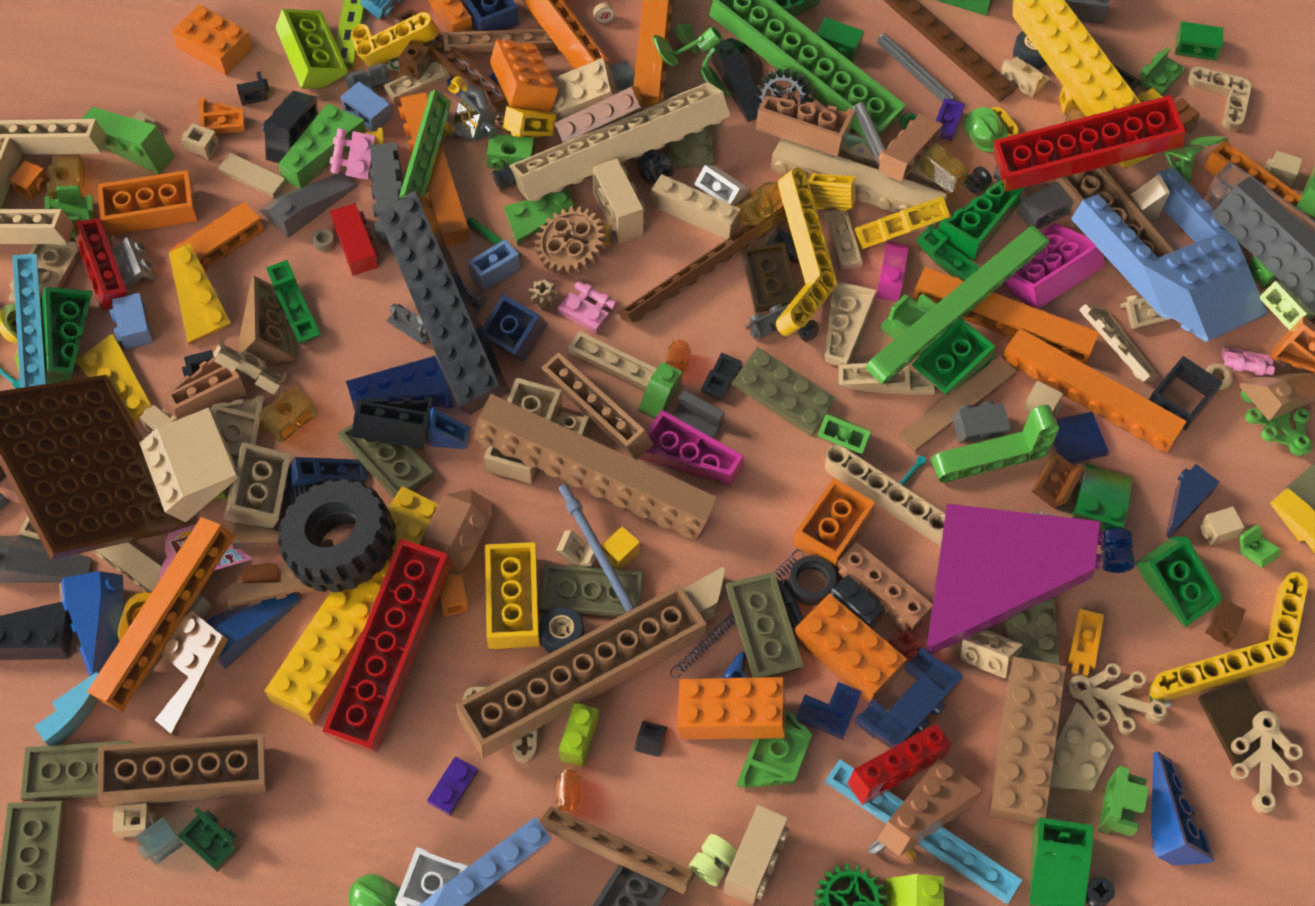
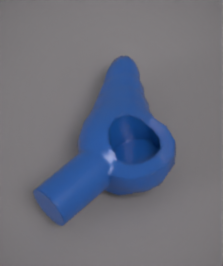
M743 651L736 656L726 669L724 676L720 678H746L744 674L745 653Z

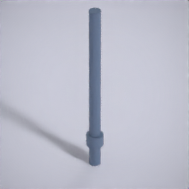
M563 484L559 487V490L567 503L565 506L569 514L573 515L626 613L633 610L635 606L582 512L583 506L579 499H575L568 484Z

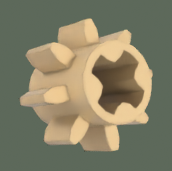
M545 279L538 282L534 281V289H529L532 305L537 304L541 309L553 306L552 299H557L555 284H550Z

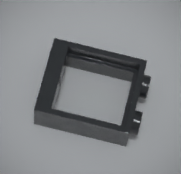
M1182 356L1152 392L1149 400L1187 421L1183 427L1187 431L1217 394L1223 382L1185 356ZM1176 377L1205 395L1191 414L1162 395Z

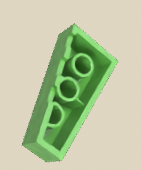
M327 103L279 162L278 166L281 176L285 178L287 183L298 188L307 185L322 173V169L325 166L331 164L330 158L333 157L335 147L333 140L337 135V129L346 130L345 139L351 140L353 131L367 132L364 119ZM344 146L343 152L350 151V147Z
M91 107L82 118L96 119L108 136L104 149L152 172L161 174L175 157L156 125L95 107Z

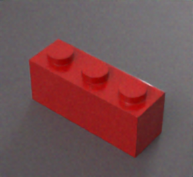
M356 203L331 210L332 223L352 276L378 268L376 259L380 258L377 246L371 245L370 241H373L370 228L365 229L364 224L367 222L363 210L358 211Z

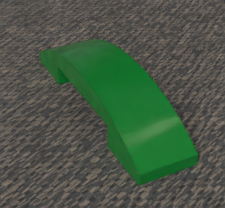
M930 224L916 241L938 266L952 277H957L962 281H965L981 268L947 243L948 237Z
M288 260L266 267L297 342L302 344L320 337L321 334L307 307Z

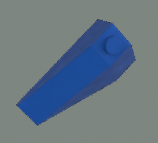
M294 592L286 594V598L277 600L276 597L261 600V604L249 606L248 603L236 606V610L229 611L228 609L211 617L206 622L228 639L217 661L226 669L302 601L301 598Z
M1158 751L1153 753L1151 835L1154 842L1152 847L1155 855L1171 865L1213 862L1214 858L1204 829L1198 830L1192 817V815L1196 814L1193 805H1190L1182 795L1185 787L1172 759Z

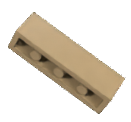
M661 174L651 189L652 207L719 237L728 239L739 226L740 208Z

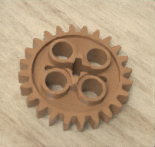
M570 206L569 212H565L562 208L561 215L559 216L554 212L553 220L546 218L547 226L540 225L543 232L536 233L540 239L535 241L538 247L535 251L539 255V260L546 269L550 268L553 273L558 271L561 276L564 275L565 271L572 276L573 270L581 274L582 267L589 270L588 263L596 264L595 256L602 257L599 250L606 249L603 242L607 241L605 236L607 231L603 226V222L595 212L591 213L588 208L583 211L581 206L576 211Z

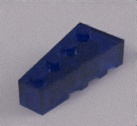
M436 355L346 381L354 411L358 399L388 398L389 402L403 401L404 397H411V401L425 400L427 396H433L431 409L437 406L453 408L451 394Z

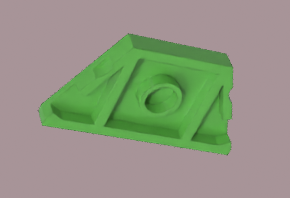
M786 710L785 738L754 739L736 787L750 788L794 784L812 738V733L804 725L799 724L797 718L790 711Z

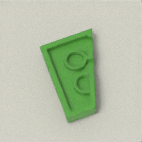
M568 189L546 194L538 201L524 200L504 206V211L517 246L523 243L524 239L531 234L536 235V233L541 232L540 225L546 226L548 224L546 218L553 220L554 212L559 216L561 215L562 208L565 212H569L570 206L574 209Z

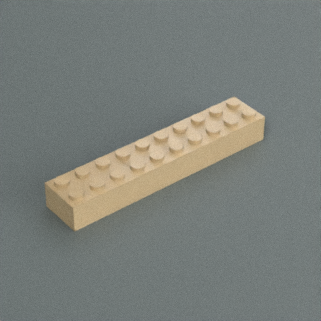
M707 82L509 165L515 177L518 190L528 201H538L545 194L559 192L564 189V186L584 181L585 177L592 175V166L616 158L620 165L625 163V160L642 157L645 152L651 149H661L670 141L682 140L685 137L684 135L691 132H701L704 130V127L710 124L722 123L724 118L729 117L730 114L723 91Z

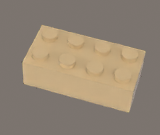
M516 378L507 401L553 422L555 416L558 417L562 407V390ZM491 446L487 448L484 456L487 472L532 484L537 467H529L522 460L513 456H505L500 450Z

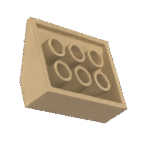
M209 407L156 428L140 442L164 511L184 522H187L239 478L216 418Z

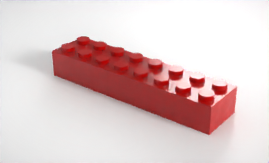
M1169 95L994 140L993 155L1005 191L1007 192L1183 147L1186 131L1173 98Z
M404 539L399 540L322 730L323 733L331 738L378 753L453 563L448 554Z

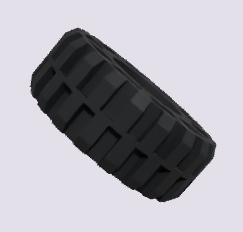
M347 479L325 481V484L315 485L309 488L310 490L305 494H300L296 498L295 503L286 510V516L282 518L279 527L281 532L278 534L280 554L295 577L305 586L314 587L316 591L327 592V590L331 592H342L344 589L352 590L363 582L367 583L373 579L372 576L385 567L386 560H389L392 555V546L396 543L394 519L379 494L362 482L355 481L353 483ZM345 524H355L352 533L340 544L332 547H320L323 538L332 529Z

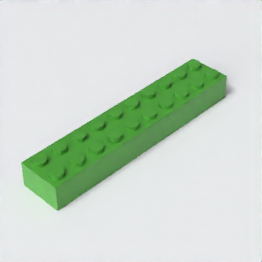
M713 0L709 16L776 69L781 68L783 72L785 68H789L790 75L794 70H797V77L804 74L805 78L802 81L804 83L810 81L811 83L807 86V90L813 89L814 91L810 95L826 108H828V105L836 106L837 110L847 112L848 108L852 109L854 105L863 102L880 138L900 119L906 104L773 0ZM854 115L852 128L866 139L856 115Z

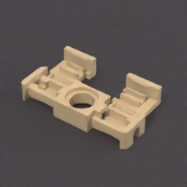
M221 339L213 353L216 357L214 362L232 372L238 369L257 379L255 385L273 395L276 391H279L287 377L285 372L281 377L267 369V366L264 365L265 361L246 350L239 353L223 344L226 339Z

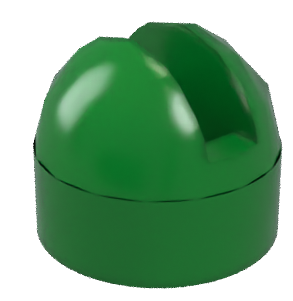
M912 112L903 113L900 117V125L904 129L907 128V116L908 123L911 120L914 121L917 117Z

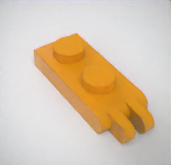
M1083 609L1078 610L1068 663L1073 664V674H1077L1079 666H1083L1082 676L1087 677L1089 669L1095 668L1104 619L1103 614Z

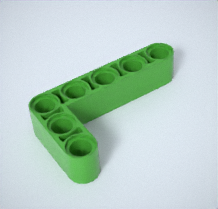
M1041 405L1029 413L1022 432L943 451L934 455L931 458V462L939 482L945 483L1037 460L1049 453L1059 430V425L1049 405Z

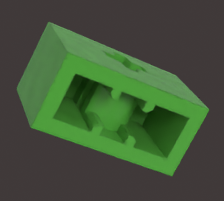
M827 413L817 436L863 454L873 430Z

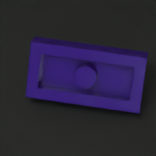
M944 98L936 118L937 122L943 124L939 138L952 141L965 104Z
M455 756L428 797L427 803L451 816L477 775L478 769Z

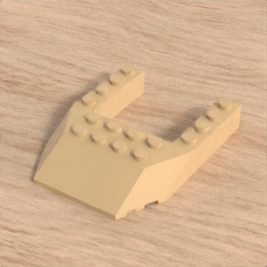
M96 119L0 120V244H68L74 225L62 209L1 208L11 185L9 178L17 170L23 154H101L108 136Z

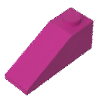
M890 241L886 242L877 289V299L893 302L899 300L909 245Z

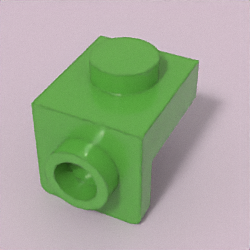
M1254 255L1251 257L1248 267L1253 279L1263 289L1270 286L1276 276Z
M1255 525L1240 535V553L1261 568L1281 556L1280 548L1262 537L1261 526Z

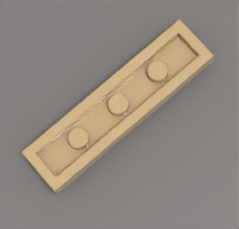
M581 331L577 333L567 348L569 354L643 390H646L650 378L657 369Z

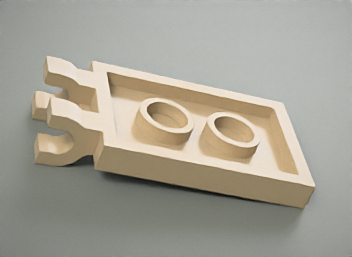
M69 241L68 244H33L28 254H37L40 299L45 287H63L81 255L76 242ZM13 278V280H12V282H11V284H10V288H11V290H12L13 292H11V294L9 295L8 299H9V301H13V302H14L13 304H15L14 278Z

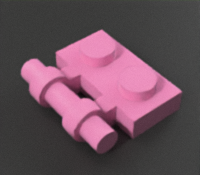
M338 128L337 135L333 140L335 147L333 157L330 158V163L332 164L330 172L339 174L340 166H346V176L368 180L371 166L370 145H374L376 136L353 131L352 139L349 140L345 139L346 130ZM344 146L350 147L348 159L342 158Z
M578 281L574 289L581 293L577 296L570 292L558 307V313L597 334L609 318V313L604 311V309L608 307L614 310L617 302L611 299L610 295L594 290V286ZM590 297L594 299L595 301H597V304L593 305L592 303L588 302V298Z
M1223 346L1221 355L1225 361V366L1232 367L1235 371L1241 372L1246 370L1254 372L1255 375L1263 376V374L1273 376L1275 367L1272 366L1273 360L1270 355Z

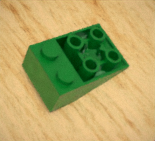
M1038 818L1032 829L1029 906H1085L1092 856L1093 825Z

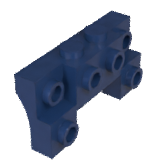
M923 647L919 649L918 654L911 662L908 661L904 668L917 681L890 708L889 712L872 699L862 714L859 713L855 719V723L873 739L879 738L890 749L911 738L916 732L920 733L925 730L930 723L927 720L933 714L938 716L946 706L944 700L963 678V675L956 669L944 664Z

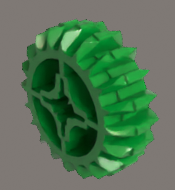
M847 863L844 865V872L838 866L834 867V874L829 871L825 872L826 880L820 879L818 881L820 888L815 889L814 895L819 898L814 900V906H831L829 901H832L833 905L849 906L847 899L852 890L853 906H885L882 903H885L888 899L886 895L880 894L885 889L884 885H875L879 877L874 876L870 879L868 877L870 874L869 869H866L864 874L859 872V864L855 866L854 871H851L850 865ZM850 882L847 890L830 891L839 883ZM859 885L869 893L871 901L859 892Z

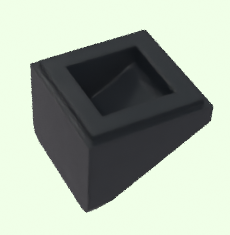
M642 721L636 739L635 751L659 757L668 727Z

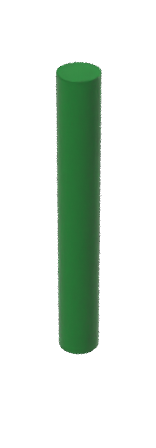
M468 218L467 224L494 245L503 241L475 218ZM515 250V251L519 254V259H520L521 253H519L517 250Z

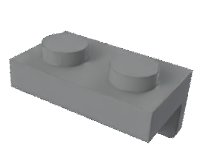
M128 237L112 249L126 290H129L143 277L150 280L156 278L153 270L154 266L147 256V249L144 244Z

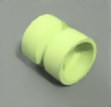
M710 834L701 847L703 852L695 855L689 864V868L704 882L712 886H718L726 874L724 868L731 867L737 850L721 837Z

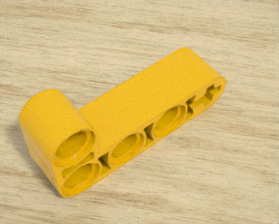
M422 12L376 35L372 33L367 25H357L352 31V39L359 57L368 67H372L379 63L384 64L400 56L410 41L423 45L437 37L439 28L428 13Z

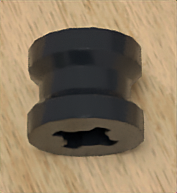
M509 165L504 166L500 171H492L494 182L500 192L504 191L508 186L513 187L517 185Z
M981 166L976 167L972 174L964 177L966 188L973 194H979L983 191L984 187L992 183L991 174Z
M1104 877L1091 879L1087 886L1086 904L1089 906H1106L1112 900L1115 893L1111 881Z

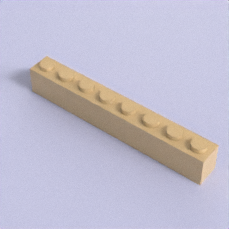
M783 138L780 139L772 154L771 169L781 174H787L793 168L798 167L806 173L808 180L813 173L855 176L857 200L894 213L941 196L946 201L947 193L906 179L901 182L886 176L875 168Z

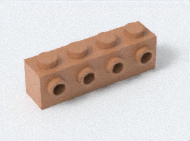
M919 114L914 121L911 120L905 130L902 129L897 139H893L886 150L883 149L878 158L880 162L878 171L902 182L937 144L943 124Z
M858 542L837 561L835 571L839 579L842 580L847 575H850L854 582L862 585V589H865V592H869V595H873V599L880 602V605H884L883 615L887 614L893 619L895 625L900 630H906L909 634H912L930 615L933 604Z

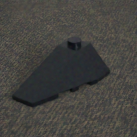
M734 38L723 40L715 46L716 51L712 54V63L729 92L732 93L731 95L746 121L757 119L760 107L756 103L761 101L760 98L756 97V94L762 92L757 88L758 85L762 84L759 60L754 51L745 43Z

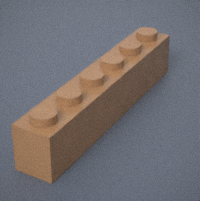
M559 352L541 367L550 382L557 389L562 390V393L589 416L597 426L633 459L638 460L654 445L646 431Z

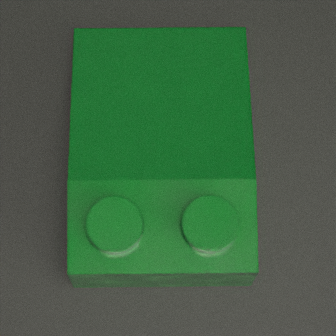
M960 318L912 363V366L947 395L984 369L995 358L996 346L963 318Z
M1085 463L1082 473L1083 478L1080 481L1071 518L1100 521L1099 530L1104 531V537L1117 541L1124 528L1133 477Z
M1187 536L1172 537L1135 562L1147 585L1184 627L1217 606L1223 599Z

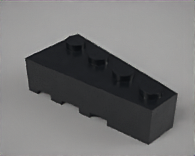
M57 602L1 615L0 660L69 659L73 634L71 624L73 621L69 611H65L63 603Z

